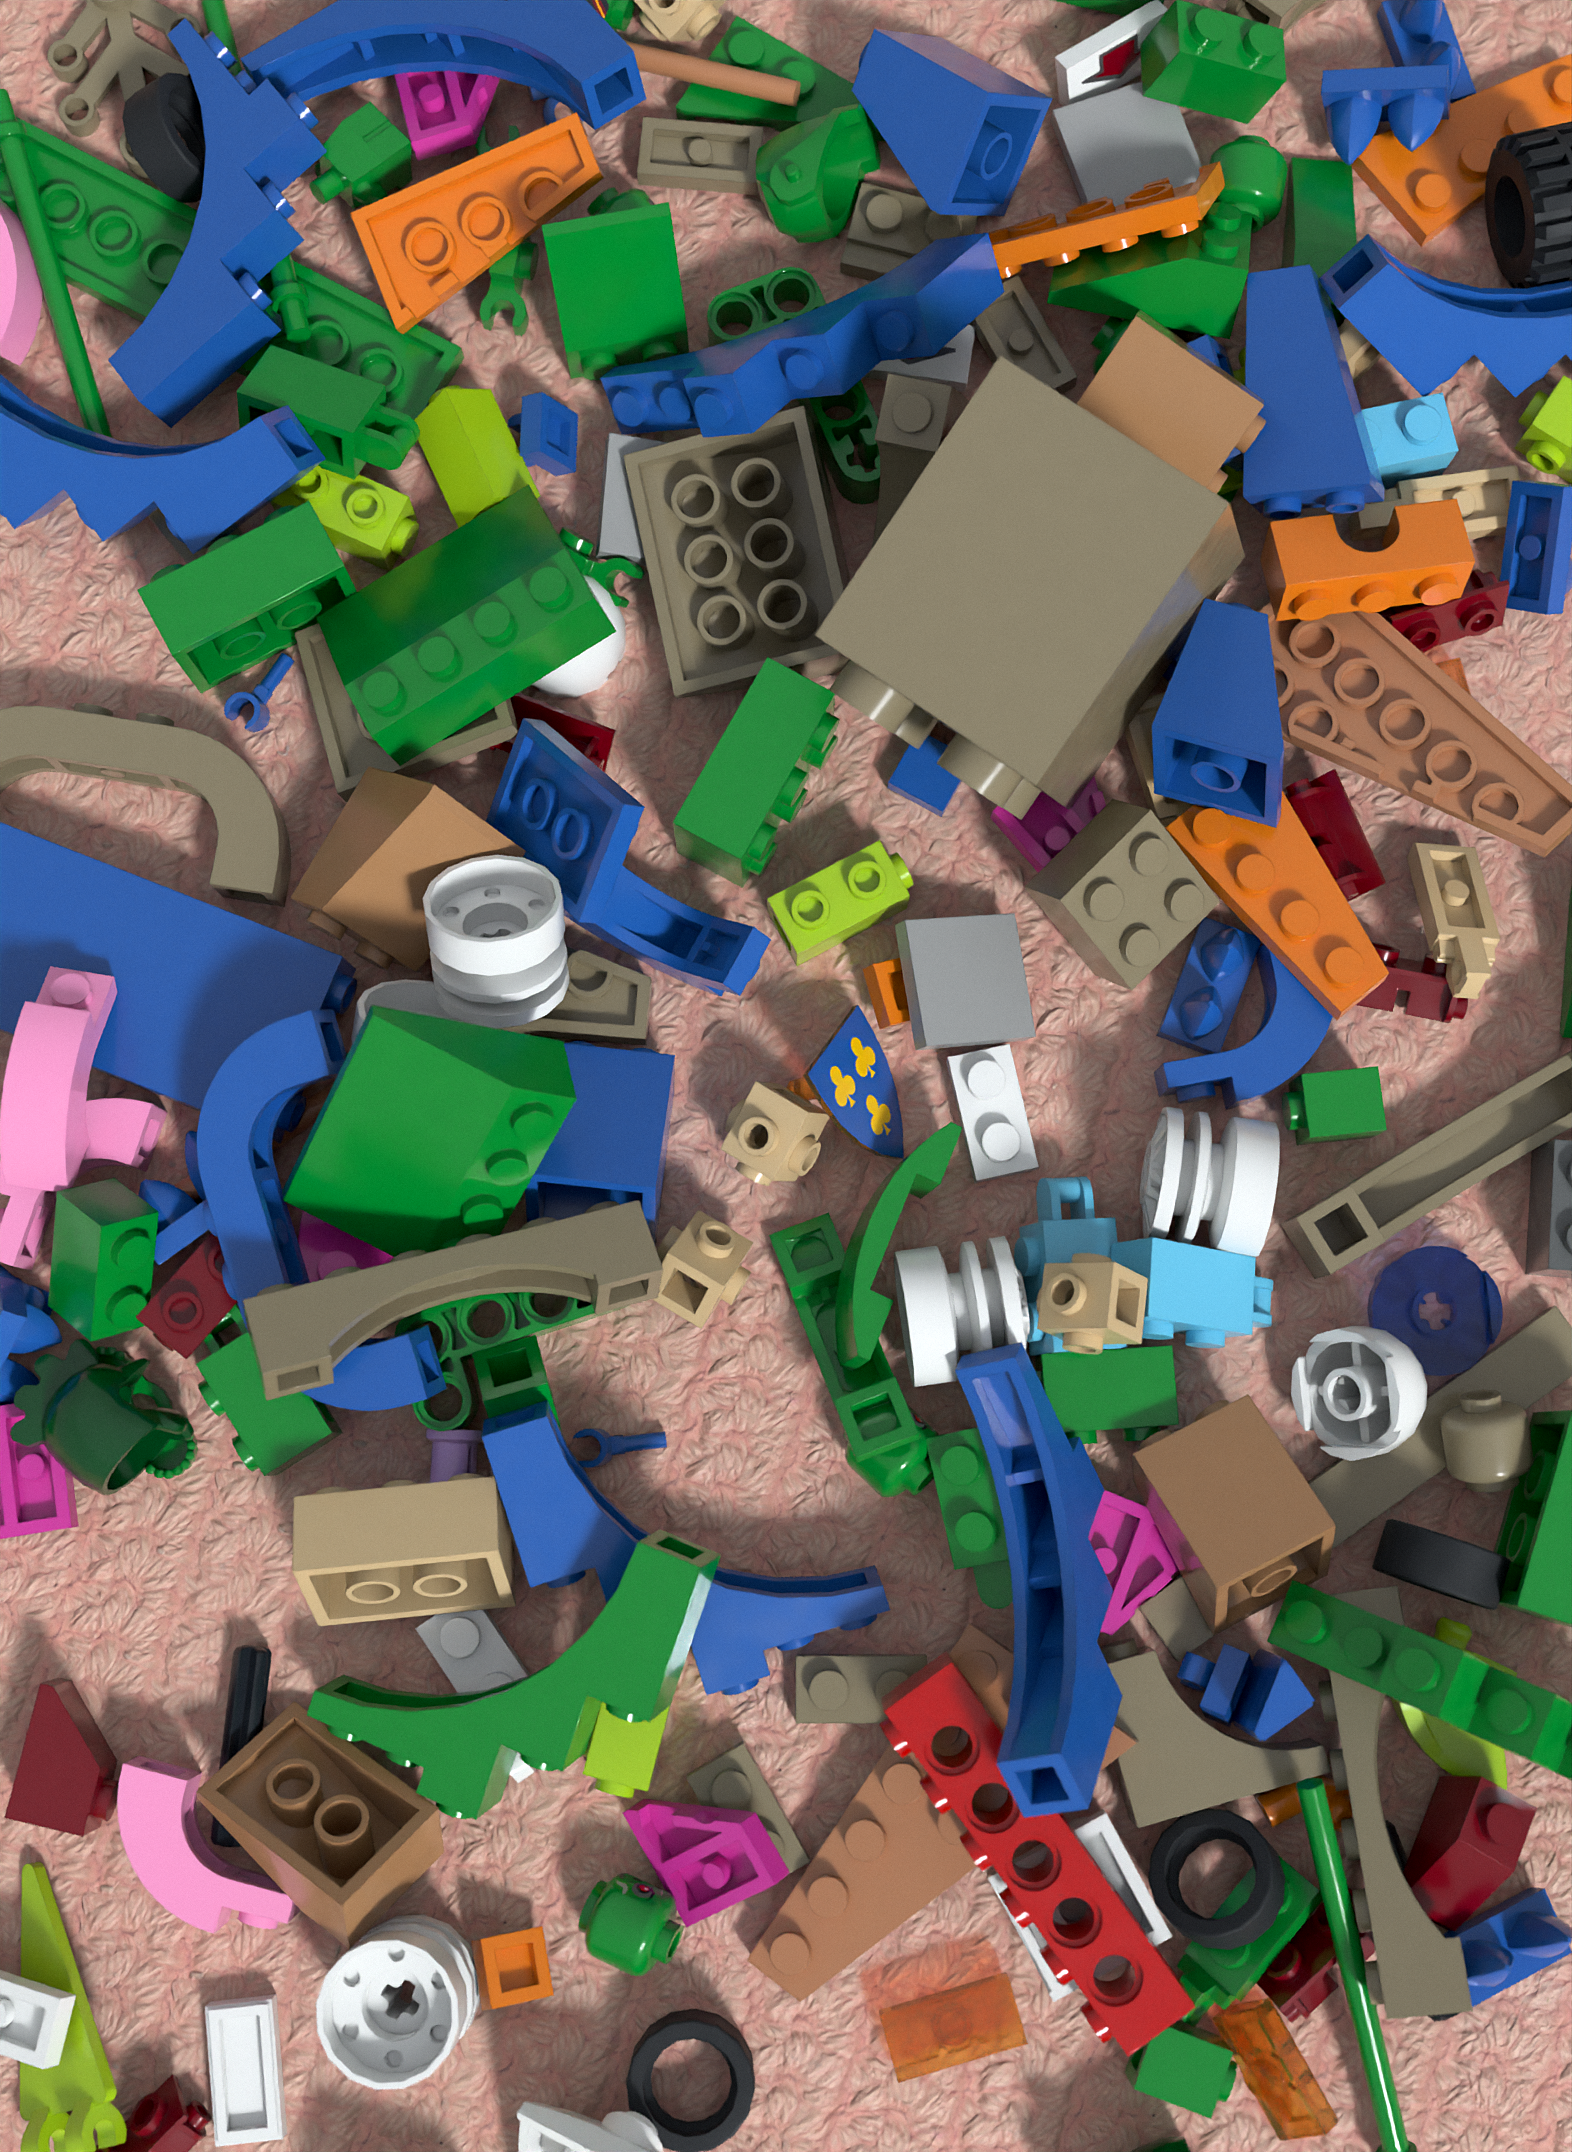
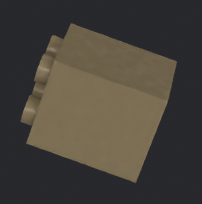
M1000 355L815 636L849 659L829 690L918 750L938 721L954 731L956 735L937 761V764L1001 808L1022 820L1041 791L1068 810L1073 807L1188 640L1204 599L1215 600L1245 557L1229 502Z

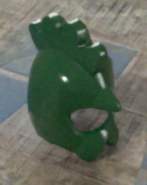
M77 1339L70 1345L65 1360L52 1354L38 1357L34 1363V1370L41 1378L38 1385H23L16 1391L13 1402L18 1409L25 1412V1417L12 1426L10 1435L14 1442L30 1448L44 1444L53 1458L76 1480L102 1495H111L137 1478L146 1469L147 1465L157 1458L170 1439L190 1440L194 1429L189 1420L175 1409L164 1407L141 1409L134 1405L132 1395L135 1386L148 1367L150 1360L140 1358L120 1366L101 1363L98 1352L89 1341Z

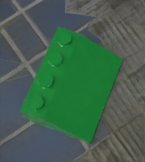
M529 484L317 617L344 688L369 734L399 766L616 632L615 627Z
M371 1005L282 1190L283 1201L393 1257L412 1250H423L430 1253L454 1247L462 1239L475 1234L485 1233L493 1237L500 1235L577 1099L564 1041Z

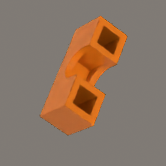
M1457 498L1394 506L1382 542L1384 550L1377 552L1359 551L1343 542L1337 533L1332 514L1270 522L1260 561L1275 620L1300 619L1302 621H1314L1330 614L1354 611L1377 613L1393 606L1417 603L1439 605L1451 599L1461 598L1475 559Z

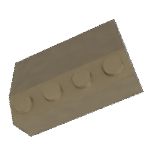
M804 406L776 413L752 434L703 438L702 434L623 455L672 688L677 699L750 688L767 657L808 679L842 671L849 659L815 636L849 584L850 577L818 430Z

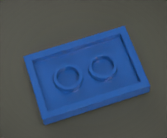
M523 718L485 822L524 849L526 852L523 858L545 866L559 880L563 908L573 918L582 923L600 924L608 900L615 889L616 880L631 841L637 832L645 807L545 721Z

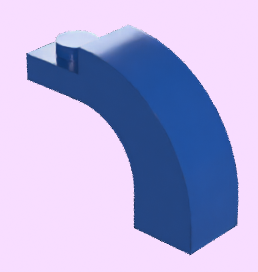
M624 866L621 867L615 889L608 900L600 924L578 922L563 908L564 916L617 949L675 979L720 997L724 991L741 996L747 983L757 973L760 959L771 941L769 937L753 926L706 914L668 896Z
M1263 944L1257 951L1256 959L1264 991V1013L1254 1037L1250 1042L1233 1050L1163 1063L1154 1072L1158 1096L1177 1094L1179 1104L1191 1103L1215 1097V1087L1221 1086L1226 1110L1253 1102L1280 1086L1309 1061L1325 1037L1333 1016Z

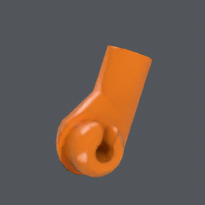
M1323 1775L1315 1776L1323 1780L1334 1829L1336 1832H1342L1341 1819L1353 1818L1349 1790L1336 1791L1334 1780ZM1298 1782L1271 1789L1256 1797L1264 1816L1272 1828L1302 1813L1296 1789Z

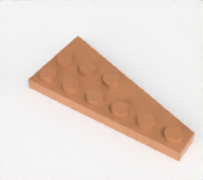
M1271 601L1259 611L1268 614L1284 741L1544 858L1572 833V785L1380 614L1354 611L1330 614L1314 621H1302L1300 619L1276 621Z
M970 1623L949 1655L999 1726L1005 1731L1013 1680L1014 1652L975 1624ZM1115 1724L1100 1771L1139 1742ZM958 1726L943 1727L934 1735L931 1748L943 1756L956 1755L966 1746L968 1733ZM891 1743L747 1959L749 1963L799 2002L807 1998L977 1867L959 1839V1836L965 1833L967 1828L953 1809L942 1815L932 1803L919 1782L928 1773L914 1753L911 1752L902 1758ZM998 1783L984 1784L974 1793L972 1805L983 1812L995 1811L1005 1803L1008 1789Z

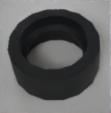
M165 73L135 92L125 101L122 119L126 139L136 161L158 188L166 195L182 203H196L201 200L206 153L201 105L192 79L181 73Z
M1388 1519L1384 1526L1372 1568L1380 1573L1482 1608L1496 1610L1511 1561L1503 1555L1460 1539L1406 1522Z
M1205 1808L1180 1816L1162 1832L1151 1853L1148 1881L1155 1905L1169 1923L1183 1936L1205 1948L1231 1950L1254 1942L1273 1925L1283 1905L1285 1874L1278 1853L1251 1821L1229 1810ZM1216 1839L1229 1840L1241 1846L1251 1857L1256 1872L1255 1886L1247 1902L1234 1914L1220 1919L1204 1918L1193 1912L1184 1902L1179 1888L1180 1871L1187 1857L1201 1844Z
M696 2008L670 2012L651 2024L634 2047L626 2080L629 2110L645 2116L652 2122L657 2130L662 2147L677 2152H704L713 2150L732 2138L749 2115L755 2091L752 2052L740 2031L719 2014ZM696 2039L711 2044L722 2053L730 2069L731 2086L728 2098L719 2111L704 2120L688 2122L673 2118L660 2107L653 2095L651 2075L654 2063L664 2049L677 2041Z

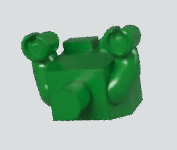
M369 102L344 119L328 140L322 143L327 152L315 164L314 171L317 178L309 183V187L314 197L321 204H326L338 194L352 208L360 205L367 206L388 196V191L395 187L401 189L412 181L411 141Z

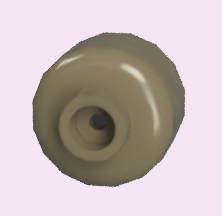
M1476 1390L1462 1394L1460 1396L1461 1404L1449 1409L1442 1416L1440 1423L1449 1474L1460 1481L1466 1482L1467 1489L1475 1492H1498L1516 1487L1520 1483L1519 1477L1526 1474L1534 1462L1529 1422L1525 1409L1513 1402L1502 1400L1501 1393L1496 1390Z

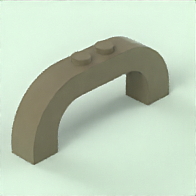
M76 703L74 710L46 706H17L0 709V794L17 780L40 772H60L192 794L210 804L217 822L218 841L209 884L224 898L285 907L291 873V847L284 818L274 798L249 765L231 749L204 734L174 727V721L151 713H138L136 720L113 717L111 710L88 703Z

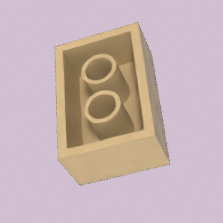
M463 1473L443 1482L417 1484L409 1480H394L385 1483L381 1488L351 1491L344 1487H326L316 1491L314 1495L294 1496L292 1572L318 1626L516 1606L514 1536L494 1476L484 1477L474 1473Z

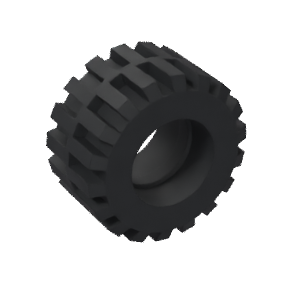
M1572 121L1506 135V137H1502L1497 142L1496 149L1492 151L1485 185L1486 223L1494 257L1511 288L1526 289L1572 281Z

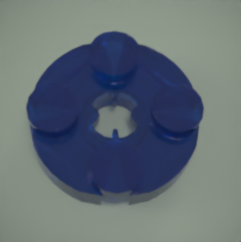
M1427 1246L1401 1254L1390 1264L1378 1271L1368 1298L1367 1313L1369 1326L1385 1330L1407 1345L1422 1365L1425 1376L1453 1375L1470 1369L1480 1361L1478 1359L1486 1353L1489 1345L1494 1344L1502 1326V1301L1495 1281L1486 1270L1481 1271L1475 1262L1466 1258L1468 1257L1466 1254L1450 1247ZM1428 1293H1435L1439 1304H1449L1450 1319H1440V1322L1444 1325L1440 1330L1431 1329L1428 1320L1421 1319L1419 1316V1304H1426L1423 1297Z

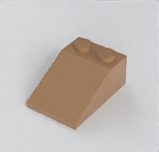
M293 1701L201 1786L196 1793L199 1801L298 1908L350 1949L444 1853L439 1808L422 1795L417 1794L414 1789L348 1740L331 1734L327 1730L325 1723L307 1716L308 1711Z

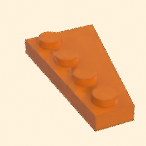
M1570 53L1450 104L1449 119L1440 120L1432 135L1412 152L1398 141L1392 129L1374 136L1363 153L1352 163L1353 170L1422 247L1485 199V185L1490 157L1493 149H1496L1497 142L1502 137L1572 121V54Z
M577 112L350 213L397 331L403 335L542 227L541 225L546 224L604 178L582 120Z
M1220 161L1199 167L1200 176L1197 180L1180 187L1173 188L1168 177L1144 184V189L1128 195L1124 198V204L1114 206L1113 199H1108L1107 196L1085 202L1083 205L1068 211L1065 214L1066 222L1057 224L1055 214L1050 213L988 232L1001 279L1019 273L1023 269L1022 264L1043 259L1045 267H1052L1076 259L1080 256L1079 250L1101 245L1103 252H1114L1136 244L1139 241L1138 235L1161 230L1163 238H1170L1195 230L1199 226L1198 221L1203 219L1225 187Z
M1283 791L1281 818L1277 828L1225 814L1219 809L1204 808L1197 805H1192L1165 827L1208 886L1336 1021L1385 981L1389 974L1386 966Z

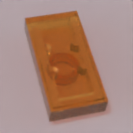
M1007 1972L879 2010V2016L898 2083L1028 2044Z
M1270 1998L1229 2005L1225 2010L1222 2009L1212 2018L1222 2038L1232 2049V2056L1243 2074L1248 2089L1256 2097L1280 2141L1324 2136L1339 2122Z

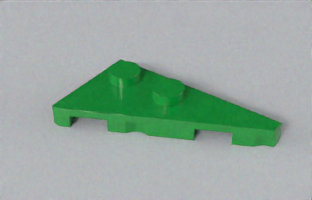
M737 16L707 60L800 81V95L796 106L793 107L691 83L675 107L677 120L695 121L696 117L735 120V125L770 127L777 132H783L801 122L827 115L834 108L860 102L852 91L853 83ZM871 120L877 140L879 142H886Z

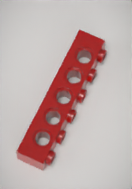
M947 1651L881 1698L883 1710L887 1718L879 1723L885 1736L902 1758L913 1752L928 1773L919 1780L924 1791L942 1815L953 1809L967 1828V1831L959 1836L963 1846L982 1872L993 1865L1008 1886L999 1893L1002 1901L1022 1929L1032 1922L1048 1943L1039 1950L1040 1954L1062 1986H1065L1072 1980L1078 1985L1088 2000L1079 2008L1103 2043L1114 2037L1129 2057L1195 2008L1182 1982L1063 1814L1054 1813L1023 1817L996 1764L1004 1731ZM946 1726H958L968 1733L966 1746L961 1752L953 1756L940 1755L931 1748L934 1735ZM987 1783H998L1008 1789L1005 1803L999 1809L992 1812H983L976 1809L972 1805V1798L976 1790ZM1037 1840L1047 1845L1048 1849L1045 1859L1033 1868H1022L1012 1862L1014 1851L1025 1841ZM1075 1897L1087 1902V1910L1078 1922L1066 1925L1058 1923L1053 1919L1054 1910L1061 1901ZM1119 1955L1127 1959L1126 1969L1117 1979L1103 1981L1094 1977L1095 1967L1104 1957Z

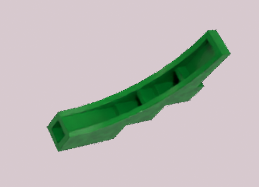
M659 1529L638 1541L616 1592L588 1631L556 1661L534 1674L487 1690L441 1695L389 1690L356 1678L341 1675L314 1690L307 1716L327 1724V1730L336 1737L349 1741L363 1740L385 1750L386 1757L396 1764L413 1768L423 1767L424 1770L416 1793L435 1801L436 1807L446 1815L459 1819L473 1818L476 1820L501 1801L517 1752L520 1753V1759L533 1768L543 1771H563L585 1754L602 1702L606 1703L605 1708L610 1714L629 1722H642L644 1720L650 1722L671 1705L721 1554Z
M1292 1580L1267 1642L1572 1781L1571 1702L1553 1692L1496 1669L1461 1649Z

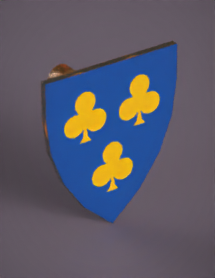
M855 1005L805 1071L803 1077L790 1080L787 1084V1089L808 1101L817 1099L835 1126L856 1145L876 1156L897 1160L904 1159L903 1123L895 1083L887 1058L874 1031L859 1005Z

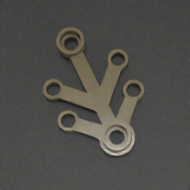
M85 0L87 3L86 7L63 39L54 42L47 53L48 62L59 80L65 83H75L85 77L75 93L67 95L59 105V115L66 129L77 137H86L93 134L100 125V115L97 108L118 78L120 79L124 102L135 92L147 85L144 71L155 78H159L165 73H181L192 79L186 65L136 37L132 17L164 33L172 51L180 56L167 34L186 18L204 38L201 26L193 15L188 13L178 14L155 0ZM108 23L111 42L87 74L89 63L84 53ZM67 56L77 57L75 62L69 66L59 65L61 60ZM81 109L88 110L85 118L77 121L71 120L74 112ZM124 131L120 138V151L129 169L140 177L149 178L136 161Z

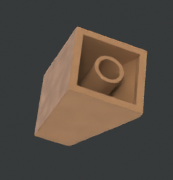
M1139 310L1077 403L1081 408L1215 494L1218 493L1228 477L1225 472L1220 470V467L1234 447L1245 453L1266 423V420L1258 415L1264 406L1262 398L1142 310Z
M368 766L292 894L291 899L311 911L306 921L316 929L339 941L345 933L359 942L354 953L367 962L385 971L389 969L393 962L416 972L430 957L423 897L430 882L446 868L470 858L491 855L523 857L526 851L436 785Z
M1249 1394L1232 1403H1229L1228 1400H1220L1209 1405L1197 1415L1195 1422L1174 1433L1171 1430L1159 1431L1144 1440L1138 1447V1451L1133 1453V1481L1213 1635L1285 1598L1292 1580L1308 1586L1328 1575L1336 1525Z

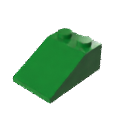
M669 202L541 225L571 379L584 377L589 380H601L600 378L613 367L650 362L689 353L688 330Z
M1214 202L1203 219L1198 221V228L1186 234L1163 238L1161 230L1138 235L1139 241L1136 244L1114 252H1103L1101 245L1079 250L1080 256L1076 259L1053 267L1047 303L1133 320L1139 310H1142L1164 327L1230 339L1249 271L1252 215L1243 214L1233 205Z

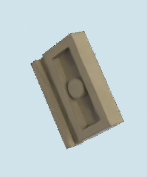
M862 183L848 232L846 247L840 262V274L874 281L911 259L936 239L973 235L978 216L940 215L930 209L923 197Z

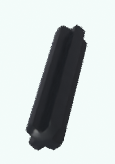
M243 1645L236 1647L233 1652L219 1770L263 1730L272 1656L268 1648ZM213 1816L210 1837L212 1843L222 1847H242Z

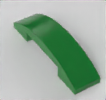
M950 1122L935 1132L887 1175L872 1195L852 1233L839 1276L835 1309L836 1346L841 1367L853 1371L871 1359L893 1300L870 1290L908 1194L922 1199L940 1185L963 1128L957 1124Z
M829 1212L770 1234L769 1237L790 1294L857 1463L920 1439L898 1381L893 1376L879 1339L870 1361L853 1371L840 1366L836 1346L835 1309L839 1276L845 1251Z

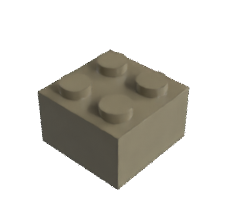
M1112 799L1025 886L1026 890L1094 975L1129 990H1133L1220 903V900L1151 809Z

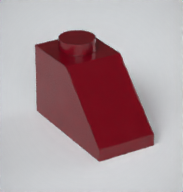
M58 1677L42 1682L39 1685L5 1818L83 1837L101 1827L102 1820L109 1821L115 1811L119 1781L113 1780L118 1760L72 1680Z
M1482 1776L1439 1777L1403 1871L1404 1877L1417 1901L1432 1922L1448 1931H1456L1514 1872L1535 1816L1536 1807Z

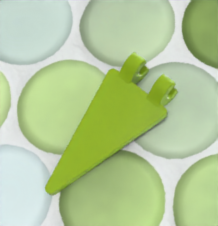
M41 1862L25 1864L22 1869L21 1977L74 1994L76 1998L59 2065L41 2069L20 2061V2114L24 2120H30L22 2136L21 2152H51L49 2147L50 2137H52L54 2142V2152H95L94 2127L97 2131L98 2147L100 2149L125 2143L126 2125L121 2113L110 2103L116 2097V2086L45 1867Z

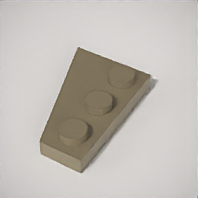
M566 946L570 983L564 999L547 1015L519 1026L498 1028L545 1038L646 1045L652 980L651 977L583 949L577 951Z

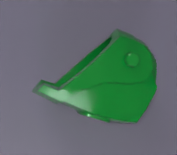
M857 103L834 108L827 115L801 122L779 133L757 149L755 169L757 189L771 222L780 233L793 237L798 243H818L835 238L843 230L855 207L865 174L879 170L881 166V155L873 124L862 105Z

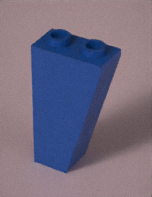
M1310 264L1252 272L1247 275L1245 386L1264 400V406L1258 415L1264 418L1266 423L1251 446L1244 453L1243 497L1259 513H1263L1264 517L1275 520L1297 518L1301 516L1302 509L1325 507L1326 511L1331 513H1355L1362 511L1365 508V503L1384 501V485L1326 290L1318 280V275Z

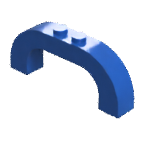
M333 1009L309 1010L269 1024L243 1041L228 1056L217 1071L205 1095L199 1115L196 1151L198 1169L206 1196L203 1203V1214L210 1232L219 1239L225 1259L222 1267L223 1282L230 1297L237 1300L246 1329L244 1299L256 1297L261 1290L276 1284L299 1286L310 1283L286 1202L283 1201L282 1187L273 1159L272 1139L275 1124L285 1105L301 1090L316 1083L336 1078L347 1057ZM426 1325L384 1338H368L347 1354L333 1368L334 1383L301 1392L335 1407L349 1410L376 1411L426 1400L447 1389L429 1326Z

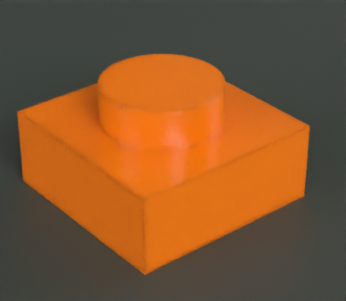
M900 958L875 963L863 968L879 1029L910 1023Z
M543 1926L471 1941L482 2011L554 1995Z

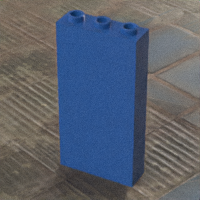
M0 822L1 1032L14 1037L25 1001L36 1003L50 966L114 976L118 993L96 1048L91 1068L201 1112L205 1095L221 1065L243 1041L269 1024L309 1010L333 1009L335 1016L337 1013L342 1015L351 1005L357 988V980L353 978L356 969L343 956ZM304 1089L297 1093L281 1111L275 1124L273 1141L281 1144L284 1132H293L301 1121L306 1107V1097L302 1096Z

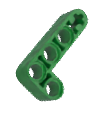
M786 267L725 290L715 296L707 312L709 347L750 335L826 305L816 280L802 268ZM793 300L800 302L805 308L799 312L789 313L784 312L777 306L784 301ZM734 322L742 323L749 328L748 331L740 335H729L721 329L727 324ZM861 379L842 395L797 399L799 405L805 407L817 427L824 461L842 497L851 503L860 505L877 501L880 489V453L878 444L874 439L879 419ZM834 406H843L851 410L854 415L847 420L838 421L831 419L824 412ZM858 444V456L862 465L866 469L874 468L872 472L865 473L861 465L853 466L855 445Z
M510 1292L478 1295L454 1300L427 1308L401 1319L396 1326L394 1335L416 1329L424 1323L434 1322L439 1326L443 1334V1343L441 1349L437 1352L444 1380L446 1384H453L457 1387L462 1395L463 1404L461 1410L456 1417L449 1421H442L434 1415L430 1402L432 1397L412 1403L418 1420L427 1428L436 1431L461 1430L473 1421L479 1408L478 1392L468 1360L473 1358V1352L533 1335L539 1337L621 1310L627 1306L595 1314L592 1305L582 1308V1300L568 1297L567 1305L560 1314L554 1317H544L538 1314L535 1308L534 1298L536 1293ZM485 1303H499L505 1311L506 1321L504 1327L497 1335L482 1338L474 1329V1314Z

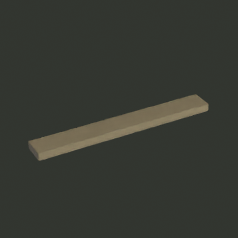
M1557 1306L1549 1307L1428 1394L1426 1409L1414 1434L1401 1445L1387 1453L1349 1461L1340 1458L1307 1482L1336 1525L1332 1550L1447 1467L1440 1424L1441 1418L1449 1409L1461 1404L1460 1396L1462 1394L1476 1390H1496L1501 1393L1502 1400L1518 1404L1526 1410L1572 1376V1327ZM1181 1573L1166 1584L1154 1597L1147 1598L1138 1607L1174 1660L1178 1662L1184 1658L1186 1651L1191 1653L1214 1636Z

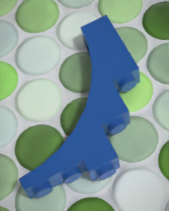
M338 0L240 58L246 72L258 86L268 79L284 99L292 92H295L303 102L360 81L401 73L454 71L495 76L532 87L566 105L574 113L577 112L582 120L596 130L647 99L633 49L586 0Z
M186 18L167 35L188 67L201 105L206 147L202 196L190 240L169 285L139 328L108 359L137 400L170 428L281 331L265 310L273 301L259 285L258 281L304 241L288 220L296 210L281 192L327 152L326 148L311 131L319 123L318 119L295 92H292L284 99L268 79L258 86L244 69L234 76L229 69L238 61L213 31L202 38Z
M987 232L936 239L908 261L859 289L791 320L750 335L677 356L613 367L600 379L620 433L627 435L700 428L703 438L752 434L792 399L842 395L881 361L934 356L1005 292L989 234Z
M1369 234L1361 239L1318 279L1337 309L1422 397L1428 396L1440 384L1450 380L1459 368L1473 355L1488 368L1515 398L1532 383L1544 377L1549 369L1565 355L1572 361V281L1521 289L1478 288L1442 280L1399 260Z
M0 374V515L5 517L14 529L47 516L70 497L76 505V510L81 520L89 528L95 530L104 542L134 528L159 508L165 516L170 532L179 541L185 543L192 554H195L211 546L217 540L228 536L326 459L288 405L256 418L231 435L210 442L159 446L120 441L78 427L32 401Z
M1022 1342L963 1355L958 1362L955 1372L975 1417L991 1466L1005 1529L1014 1609V1664L1008 1718L996 1764L1025 1818L1089 1808L1123 1695L1097 1643L1113 1589L1088 1536L1102 1499L1104 1488L1080 1437L1067 1439Z
M548 1400L485 1419L481 1437L530 1588L547 1583L549 1588L568 1586L581 1580L586 1575L585 1570L595 1567L606 1603H608L621 1582L638 1541L649 1536L650 1533L634 1524L596 1488L568 1448ZM875 1565L827 1576L771 1577L717 1566L691 1643L706 1696L719 1691L724 1695H735L755 1687L760 1678L770 1675L765 1653L766 1649L777 1647L778 1650L782 1651L797 1649L810 1643L815 1637L814 1634L835 1627H840L842 1630L863 1628L873 1623L878 1617L877 1614L889 1611L890 1607L884 1587Z

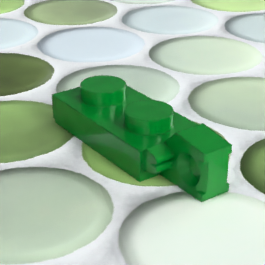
M1280 1856L1279 1859L1285 1874L1284 1902L1273 1925L1254 1942L1231 1950L1205 1948L1194 1941L1184 1950L1186 1954L1182 1956L1176 1967L1184 1973L1180 1981L1186 1988L1195 2008L1180 2019L1191 2027H1195L1214 2002L1225 2010L1235 1999L1242 2001L1323 1900L1321 1891ZM1254 1866L1250 1868L1211 1918L1220 1919L1232 1915L1247 1902L1255 1886L1256 1872Z

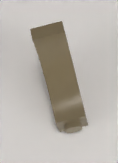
M888 373L874 439L878 444L880 453V489L872 548L970 402L953 386Z
M1134 1638L1116 1641L1100 1647L1123 1695L1114 1724L1139 1741L1113 1761L1128 1817L1137 1828L1331 1772L1323 1745L1310 1738L1280 1743L1256 1742L1226 1734L1205 1723L1176 1693L1161 1667L1156 1650L1148 1646L1137 1648Z

